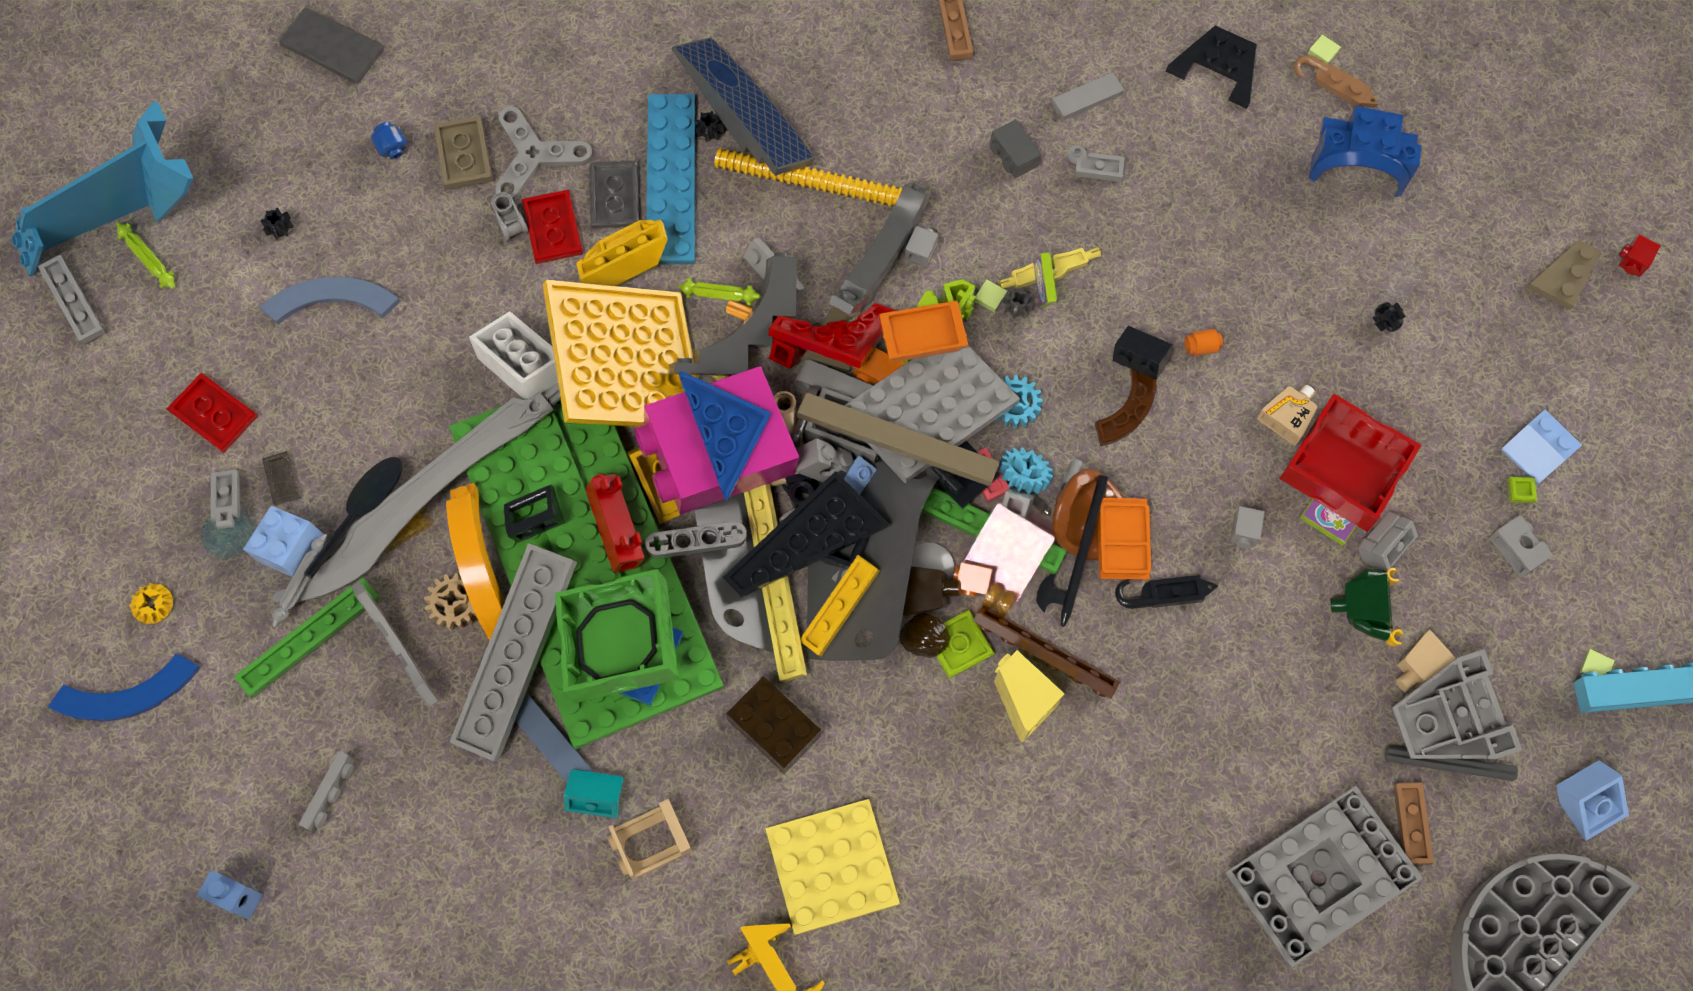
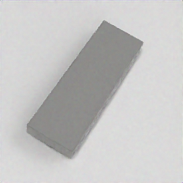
M1110 73L1053 98L1052 104L1061 119L1065 120L1123 95L1124 89L1114 73Z

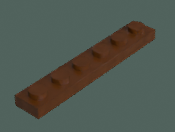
M984 605L977 612L973 620L982 630L1001 636L1005 643L1009 645L1015 644L1024 649L1023 651L1028 656L1040 658L1051 669L1063 671L1074 682L1086 684L1101 697L1107 696L1112 699L1120 684L1118 680Z

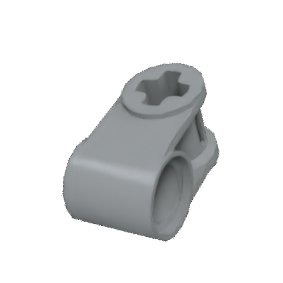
M506 192L495 194L492 197L491 204L506 242L510 240V237L519 233H528L526 223L510 194ZM503 205H508L506 209H499Z

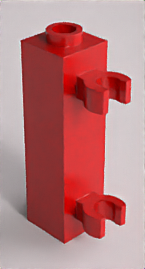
M598 474L591 478L585 491L613 573L637 569L644 559L640 546L642 540L639 532H635L621 491L623 485L620 477L616 476V474L607 476L606 474Z

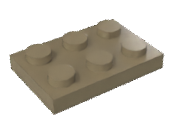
M481 116L434 124L445 190L493 181Z

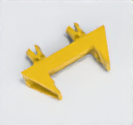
M791 925L742 926L740 929L748 942V948L731 959L726 960L729 966L742 961L732 970L734 975L737 976L755 963L761 964L776 991H796V986L773 947L769 945V942L776 941L777 937L790 930ZM822 980L815 986L802 991H821L825 983Z

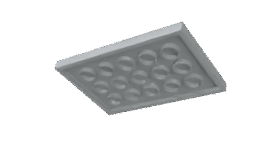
M968 346L956 352L912 359L844 406L959 446L1019 404L1020 398ZM868 443L904 483H907L931 466Z

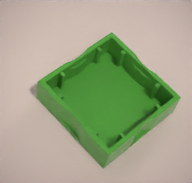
M658 569L621 577L605 584L587 585L555 593L557 625L562 641L560 659L563 693L574 703L679 680L667 581ZM629 599L635 600L654 615L657 640L656 654L646 666L644 664L640 665L652 650L649 616L632 605L596 612L581 631L584 665L601 677L636 670L639 665L640 670L598 680L594 679L580 669L578 665L577 628L596 606Z

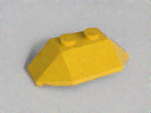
M639 220L599 240L586 253L584 258L576 263L580 281L588 284L617 286L658 265L668 241L663 222L661 220Z

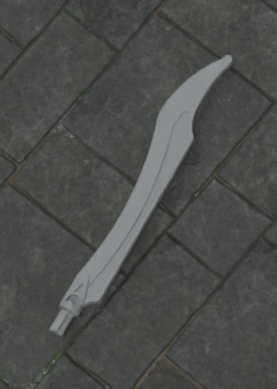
M558 383L544 394L538 392L530 399L520 400L514 397L389 495L379 506L351 525L343 545L320 567L314 577L309 579L297 602L327 595L348 585L368 572L405 525L445 486L480 459L520 436L535 423L554 410L553 405L561 399ZM285 589L273 595V600L276 603L280 604V598Z

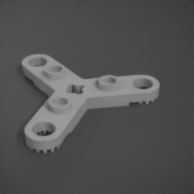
M506 107L499 113L500 125L518 154L496 184V194L502 192L505 186H513L514 191L510 196L514 201L522 193L540 166L586 165L592 159V149L587 142L539 141L518 108ZM513 114L517 116L516 121L512 123L505 121V117ZM578 149L587 151L583 157H576L574 152ZM532 150H536L535 158H530Z

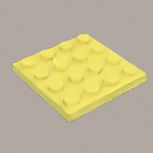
M869 799L765 828L794 936L900 905Z

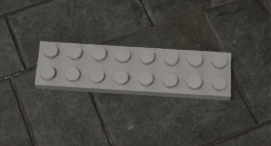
M528 543L450 743L491 761L499 762L557 615L555 593L567 589L577 561Z

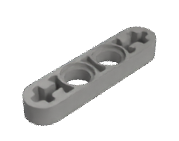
M728 522L655 532L647 537L645 547L647 553L653 558L737 548L745 543L747 531L743 524L739 522ZM733 529H736L737 533H742V535L738 536V540H733L732 536L724 537L725 542L721 543V534L719 532L721 530H724L723 536L730 535ZM712 532L716 535L717 539L713 544H705L702 541L703 534ZM679 536H687L691 543L686 548H680L676 545V540ZM672 537L673 550H669V545H662L660 551H655L654 547H650L654 545V540H659L660 544L668 543L667 538Z

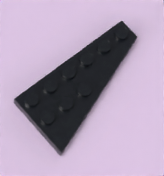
M835 471L724 575L723 579L742 598L889 527L890 524Z

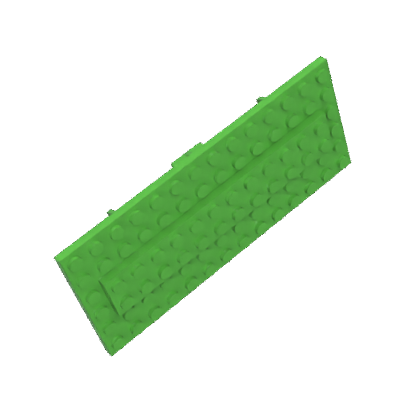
M560 399L553 405L554 410L545 418L535 423L520 436L489 453L466 470L471 484L475 483L479 489V505L510 585L512 586L528 543L577 561L566 590L587 585L605 584L621 577L658 569L667 581L672 627L683 631L682 639L675 652L679 680L661 683L651 706L618 693L574 703L563 693L560 659L562 641L556 615L539 660L573 748L577 750L724 689V685L670 557L653 558L646 551L645 541L647 537L659 531L615 426L565 423ZM500 407L450 425L449 428L455 443ZM598 474H606V476L616 474V476L620 477L623 485L621 491L635 532H639L642 540L640 546L644 559L637 569L613 573L585 491L591 478ZM552 484L565 523L519 543L509 538L505 529L504 504ZM547 497L514 511L517 522L548 510ZM654 540V545L650 547H654L655 551H660V547L664 544H660L659 540Z

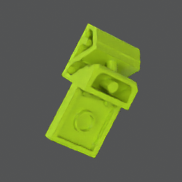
M963 279L943 284L941 299H937L932 290H927L916 308L958 300L962 321L964 319L968 321L974 310L972 306L976 300V296H974L975 286ZM910 359V360H904V361H902V362L908 363V362L911 361L912 359Z

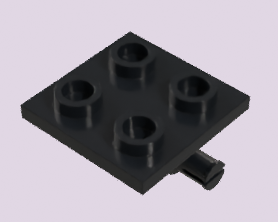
M967 441L958 446L979 454ZM934 466L931 468L940 477L936 483L962 509L989 487ZM997 471L992 483L1000 477Z

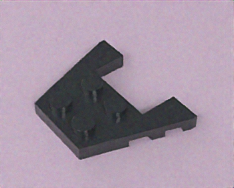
M1215 25L1167 66L1165 72L1185 80L1193 63L1206 67L1237 82L1228 101L1247 109L1251 99L1257 44Z

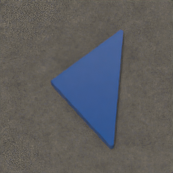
M680 371V382L723 498L728 501L771 417V412Z

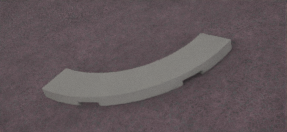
M361 581L352 585L356 598L385 636L395 655L400 659L416 691L427 705L431 706L438 700L424 675Z

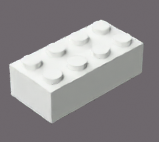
M510 311L469 337L477 358L524 400L532 398L538 392L544 394L558 383L552 346Z

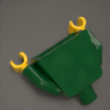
M1393 567L1387 572L1376 569L1363 570L1345 584L1346 597L1330 598L1332 613L1347 612L1348 622L1356 630L1370 637L1386 641L1389 646L1396 647L1401 645L1402 642L1396 641L1394 635L1401 636L1403 631L1397 629L1390 632L1389 630L1393 628L1390 587L1399 581V579L1391 578L1390 575H1394L1397 570Z

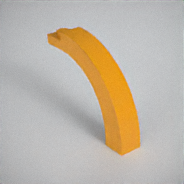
M475 483L450 490V500L446 501L447 519L452 547L463 585L478 621L490 640L506 600L497 583L487 554L479 514V489Z

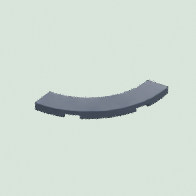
M325 277L304 281L284 289L263 303L260 309L279 325L294 313L305 309V306L319 302L321 304L342 301L352 302L384 318L400 303V300L390 291L368 281L348 277Z

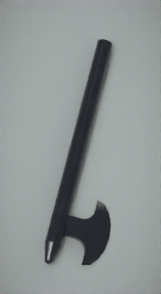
M1098 475L1067 593L1054 588L1055 574L1047 576L1037 591L1036 602L1044 613L1049 604L1063 605L1061 611L1062 627L1066 625L1072 614L1109 478L1104 475Z

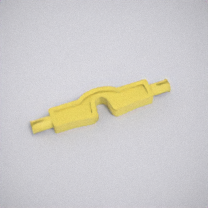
M1096 247L1088 251L1079 248L1054 255L1051 259L1054 268V282L1061 279L1069 271L1087 266L1089 260L1101 257L1099 248ZM1031 263L1023 268L1012 271L1011 277L998 280V285L1003 289L1012 286L1019 289L1036 283L1034 265Z

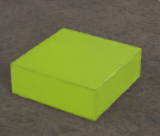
M1509 477L1507 479L1511 503L1537 502L1535 477Z

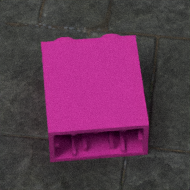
M761 366L709 383L771 412V417L730 497L794 475L799 456ZM685 392L644 405V424L634 427V432L643 456L656 454L662 471L652 474L661 502L665 503L674 500L681 515L724 500Z

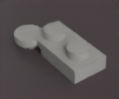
M1074 145L1068 150L1067 157L1069 161L1076 164L1074 176L1116 182L1122 181L1125 157L1098 153L1087 155L1086 150L1079 145Z

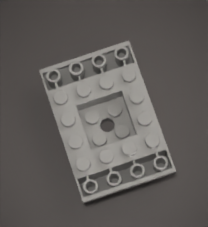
M1357 786L1225 872L1290 968H1293L1423 879ZM1313 872H1319L1323 875L1324 884L1321 887L1315 886L1311 882V874Z

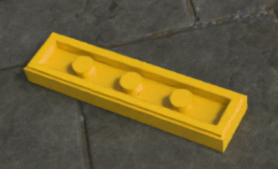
M857 555L800 638L801 643L818 656H822L880 570Z

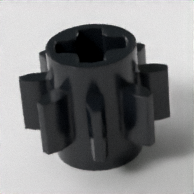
M713 111L701 112L700 120L694 121L695 128H697V137L703 136L706 142L713 138L718 140V132H724L721 119Z
M279 208L266 211L265 218L260 220L267 236L273 234L276 240L284 235L287 237L289 228L294 227L290 221L289 213L284 212L282 214Z
M1385 302L1376 308V316L1373 317V320L1381 332L1385 329L1389 332H1394L1403 325V318L1406 315L1398 303L1392 306L1389 302Z

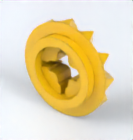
M149 583L147 586L139 587L136 594L132 595V602L129 606L132 615L138 621L144 624H155L164 620L169 615L173 607V597L171 592L163 585ZM146 596L153 600L156 599L154 601L156 610L146 606L148 604Z

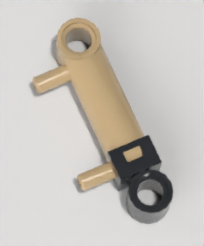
M781 391L774 395V399L788 432L791 434L799 421L797 417L799 409L794 395L787 391ZM782 405H791L787 410H780ZM803 436L799 447L805 444ZM797 470L794 475L770 483V487L787 484L789 498L794 509L804 501L796 499L799 494L806 493L809 496L814 492L812 478L797 473Z

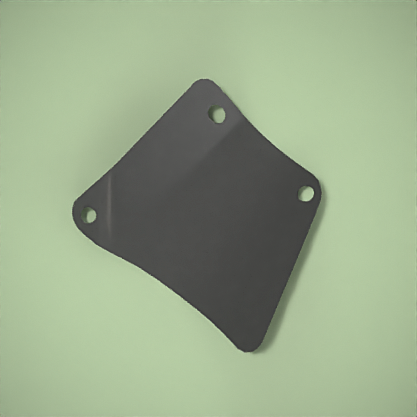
M884 461L871 464L877 470L860 495L890 526L869 536L861 557L878 568L880 572L824 654L818 656L807 647V659L827 661L877 660L886 658L896 648L920 514L928 495L940 478L931 470V466L925 469L927 472L925 477L921 479L912 478L907 483H904ZM812 478L813 490L815 491L823 482ZM772 486V487H771V492H772V497H773V502H774V507H775V501H774V486ZM744 492L730 497L728 501L721 500L695 509L697 527L739 522L743 524L747 531L746 541L740 547L701 553L709 602L715 621L730 637L756 648L774 652L762 588L741 598L723 579V576L754 548ZM733 529L730 535L724 536V530L719 531L721 543L725 542L724 537L732 536L733 540H738V536L742 535V533H737L736 529ZM707 532L702 536V541L708 545L713 544L717 539L716 535L712 532ZM856 543L838 551L836 557L849 561ZM820 560L808 566L807 628L842 579L841 575L846 569L824 564ZM839 571L837 580L835 582L831 578ZM728 609L737 610L744 618L743 624L739 627L729 625L724 620V612ZM863 630L871 631L873 634L872 642L867 647H858L855 643L858 633Z

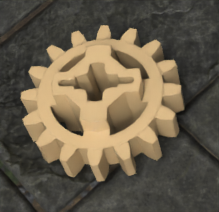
M458 573L454 574L453 579H450L445 574L443 582L435 579L434 581L437 586L435 588L428 587L431 596L424 597L426 603L430 604L424 608L427 613H431L429 616L431 621H437V625L440 628L446 624L450 631H452L454 625H457L460 630L463 629V622L465 621L471 625L472 620L470 617L472 615L476 616L468 596L462 594L461 588L465 589ZM437 607L445 609L446 615L440 614Z

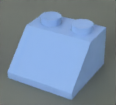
M1544 410L1501 450L1529 477H1535V483L1538 485L1578 450L1582 444L1551 414Z
M1600 760L1556 785L1560 805L1585 841L1629 816L1622 775Z

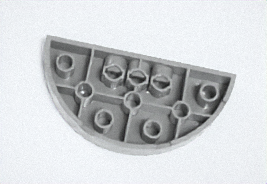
M1568 854L1535 856L1497 871L1473 891L1465 902L1455 924L1451 944V970L1456 991H1553L1639 888V885L1608 865L1604 866L1591 861L1589 858Z

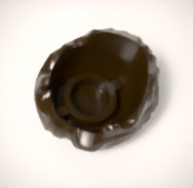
M927 613L914 616L904 624L900 632V643L906 651L916 656L928 658L938 656L946 650L950 642L949 633L944 623Z

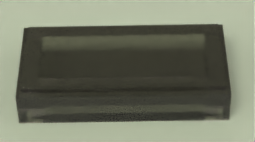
M285 451L262 458L273 504L277 506L300 499L289 453Z

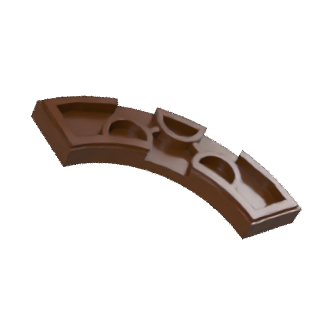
M1130 369L1131 390L1126 403L1113 415L1095 422L1100 446L1109 445L1125 438L1143 422L1154 401L1157 388L1156 379Z

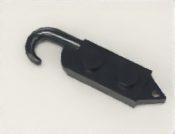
M1200 575L1150 580L1142 587L1141 598L1128 599L1122 594L1123 588L1131 583L1127 579L1117 585L1115 597L1121 606L1129 609L1201 603L1207 595L1217 589L1218 585L1200 578Z

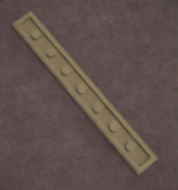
M806 393L797 412V417L987 486H991L1000 461L810 393Z

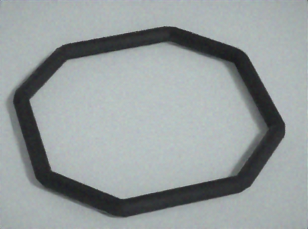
M629 599L596 606L577 628L578 665L580 669L594 679L598 680L640 670L639 665L636 670L601 677L584 665L581 631L596 612L632 605L649 616L652 650L640 665L644 664L646 666L656 654L657 640L654 615L635 600Z

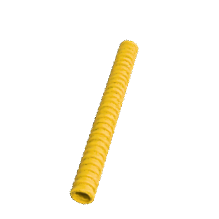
M721 147L716 152L714 162L717 169L722 167L723 170H727L728 168L731 172L737 170V173L744 172L745 175L751 173L753 177L758 175L759 178L764 176L767 180L773 178V181H777L778 179L780 183L787 181L789 185L794 183L795 186L800 184L803 188L809 186V189H812L814 187L816 191L823 189L825 193L830 191L831 194L836 192L839 196L841 194H845V197L850 195L853 199L859 197V200H863L864 198L867 202L873 200L875 204L877 202H881V205L886 203L889 207L895 205L903 187L896 189L894 185L888 187V184L883 186L880 182L874 184V181H870L869 183L866 179L860 181L858 177L856 179H852V176L846 178L844 174L838 176V173H834L833 175L830 171L824 173L821 169L820 171H817L816 168L810 170L808 166L774 176L767 164H759L752 157V154L745 155L744 152L738 154L737 151L731 152L730 149L724 151Z

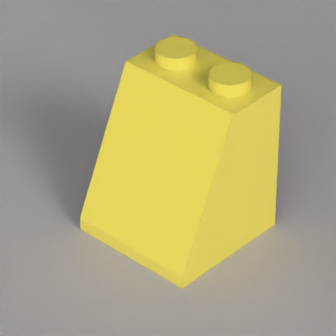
M1017 650L1012 656L1007 653L997 664L998 668L995 670L997 675L994 683L1018 739L1023 743L1056 709L1064 693Z

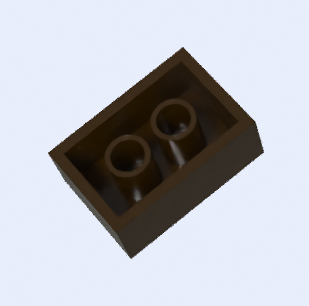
M764 676L726 713L727 721L783 774L821 737V729Z

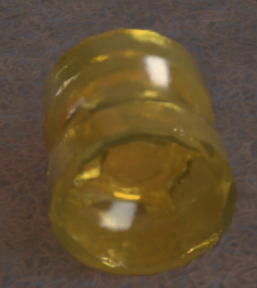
M994 583L982 605L988 609L994 608L999 615L1005 618L1012 608L1017 595L1011 591H1004L1002 586Z

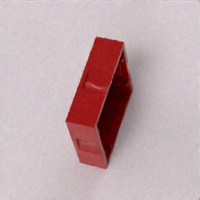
M1333 393L1279 479L1368 532L1379 519L1394 493L1397 482L1406 473L1422 445L1392 427L1379 423L1365 411Z

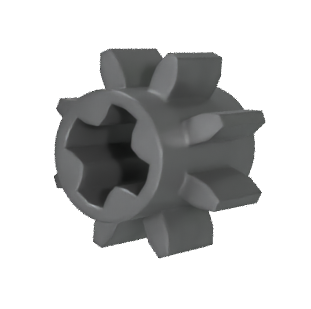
M1012 288L1010 296H1004L1003 303L1007 304L1004 312H1010L1012 319H1015L1016 316L1025 318L1027 311H1032L1033 304L1030 303L1032 294L1028 295L1024 288L1021 290H1014Z

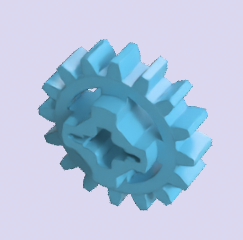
M1014 375L1013 380L1005 376L1004 382L1020 398V403L997 418L996 421L1003 419L1005 427L1012 423L1014 429L1017 428L1018 423L1026 427L1028 420L1033 423L1036 419L1035 415H1040V406L1043 403V399L1039 398L1041 390H1034L1035 382L1027 384V377L1020 381L1017 375ZM1028 397H1030L1031 399V407L1029 406L1030 403L1027 401Z
M1022 447L1020 451L1012 448L1011 452L1005 451L1004 456H1002L999 462L1000 468L998 473L1003 474L1001 479L1008 480L1010 482L1009 487L1015 485L1018 492L1024 489L1027 494H1030L1032 490L1039 494L1041 490L1045 491L1053 478V475H1051L1053 469L1048 467L1049 461H1042L1043 456H1036L1033 450L1026 452Z

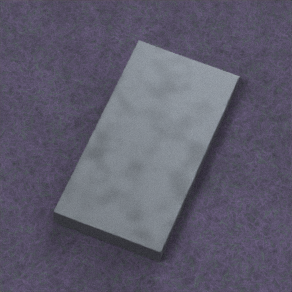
M306 7L279 40L280 45L356 84H359L384 50L382 45Z

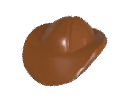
M1084 469L1073 475L1056 498L1052 519L1053 534L1060 546L1074 556H1077L1098 475H1103L1094 469ZM1108 479L1103 498H1125ZM1098 519L1086 560H1099Z

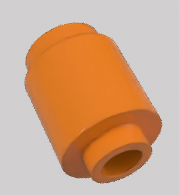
M1216 329L1191 332L1190 335L1185 336V349L1188 355L1193 354L1194 356L1218 353L1220 347L1223 346V338L1220 332L1217 333Z

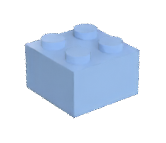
M271 506L243 550L258 562L293 577L304 555L312 550V541L319 538L323 533L311 522Z

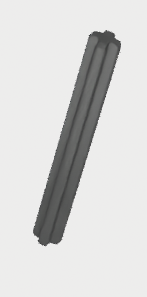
M1391 746L1385 749L1384 757L1387 762L1514 781L1518 777V768L1513 765L1474 759H1411L1407 749Z

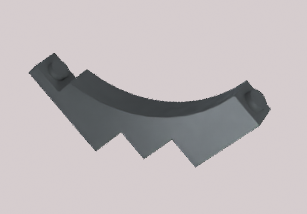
M916 181L904 185L874 243L857 267L845 279L841 290L832 295L829 301L830 305L851 315L872 303L883 277L891 273L901 249L908 245L913 231L918 225L932 193L926 190L927 187Z
M777 252L774 253V256L766 259L765 277L760 292L761 298L757 299L753 309L742 324L718 343L694 351V363H692L691 358H677V362L669 364V374L679 375L680 371H683L690 375L733 376L748 371V347L766 348L772 346V337L768 336L772 319H776L778 316L796 317L797 257H789V253Z

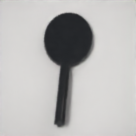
M390 457L380 461L357 482L346 503L348 516L305 570V576L312 579L355 519L371 512L392 492L400 479L403 469L402 462L398 458Z

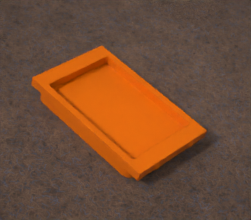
M958 300L879 314L889 361H904L961 350V348L968 347L967 334L965 333Z
M1103 498L1097 518L1099 579L1150 580V516L1147 499Z

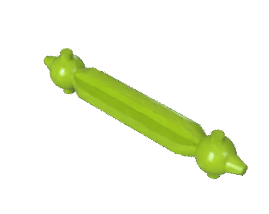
M117 222V238L120 240L125 238L127 246L153 276L159 278L160 288L169 287L174 289V273L172 271L166 272L165 266L137 234L132 233L131 223L122 224Z
M687 278L686 282L678 285V288L686 294V298H691V295L695 294L699 297L741 301L744 299L747 305L750 306L756 299L761 298V295L753 289L752 285H748V288L744 290L738 286L704 282L695 284L692 282V278Z

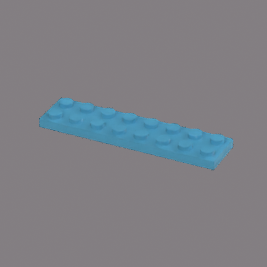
M648 94L646 220H661L668 239L658 265L695 264V94Z

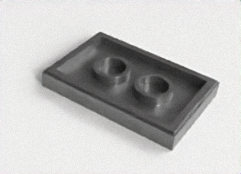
M637 160L589 163L591 229L627 227L639 221Z

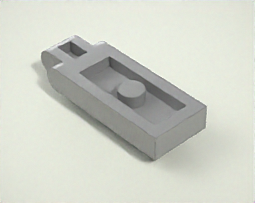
M237 469L211 473V520L216 522L218 530L233 528L234 519L240 518L239 473Z

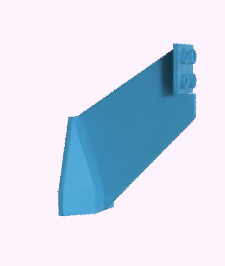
M152 102L137 121L132 136L133 147L28 208L22 207L20 216L16 219L15 233H12L11 238L13 246L20 253V263L22 267L26 268L29 276L35 275L42 251L147 206L150 207L155 221H162L188 194L193 176L185 159L165 160L158 146L166 123V118L158 102Z

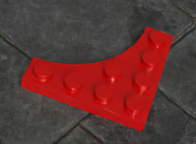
M874 303L867 311L858 315L857 320L848 323L845 320L827 322L826 326H811L810 322L778 316L769 327L768 336L860 369L883 337L879 314L897 310Z

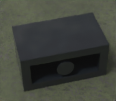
M1127 326L1115 343L1112 361L1157 380L1170 361L1173 344Z

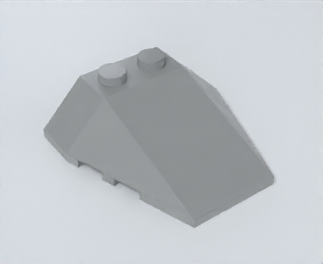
M1485 649L1457 657L1391 707L1411 759H1498L1523 751L1514 726L1506 725L1488 676L1494 673Z

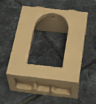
M669 799L660 802V807L615 828L612 825L609 826L611 834L607 838L612 850L618 849L622 859L618 860V864L624 876L629 874L631 879L634 880L692 852ZM666 820L676 845L641 861L629 859L624 850L626 841L631 836Z

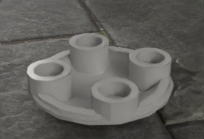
M928 542L914 547L911 566L943 570L946 572V581H950L954 572V563L952 556L944 547Z

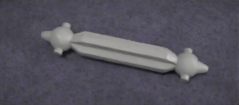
M322 534L319 538L312 541V550L304 555L280 598V607L274 609L272 613V626L277 627L288 619V611L295 606L310 579L304 575V572L326 544V534Z

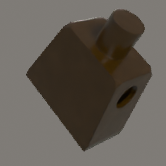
M911 566L903 615L911 616L947 608L948 596L961 595L960 581H946V572L943 570Z

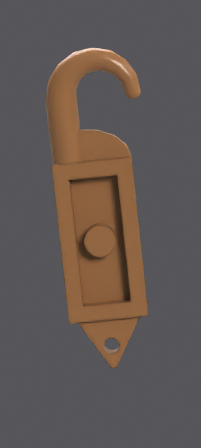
M1310 55L1301 56L1295 61L1294 71L1299 77H1304L1300 66L1308 64L1317 69L1315 80L1321 87L1355 106L1377 107L1378 101L1370 90L1372 87L1331 64L1330 66Z

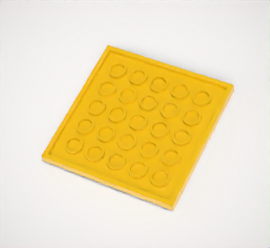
M546 280L542 284L565 423L640 426L644 424V405L684 392L679 375L669 374V364L677 362V358H691L692 363H694L680 292Z

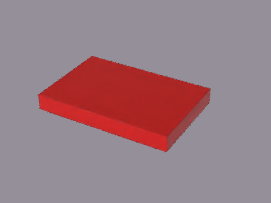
M569 189L522 199L536 264L583 255Z
M200 373L166 408L168 412L222 453H225L258 417L255 412L203 373Z

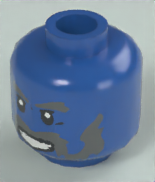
M384 122L373 129L374 133L371 136V140L380 156L396 159L403 155L407 141L398 125Z

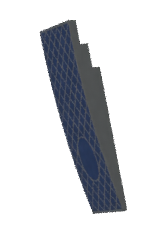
M711 37L672 47L671 50L743 152L750 151L759 164L766 163L774 176L813 164L815 157L775 105L747 73Z

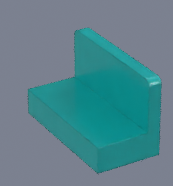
M572 769L563 795L564 811L617 819L620 809L619 797L623 785V777Z

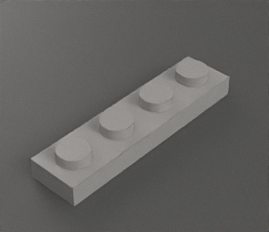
M58 255L39 265L38 268L79 342L84 345L105 334L64 258Z

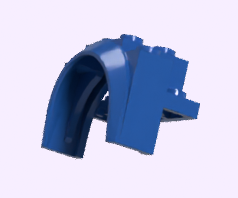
M1355 106L1348 121L1328 117L1323 118L1319 143L1311 158L1309 178L1316 181L1326 170L1341 166L1373 168L1391 175L1398 181V189L1394 197H1400L1420 165L1422 145L1417 144L1418 135L1401 132L1403 115Z

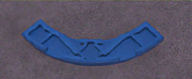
M176 653L170 662L153 677L123 691L103 694L88 693L63 684L48 705V708L62 715L80 720L104 722L130 718L161 705V702L171 697L174 693H178L194 677L200 667Z

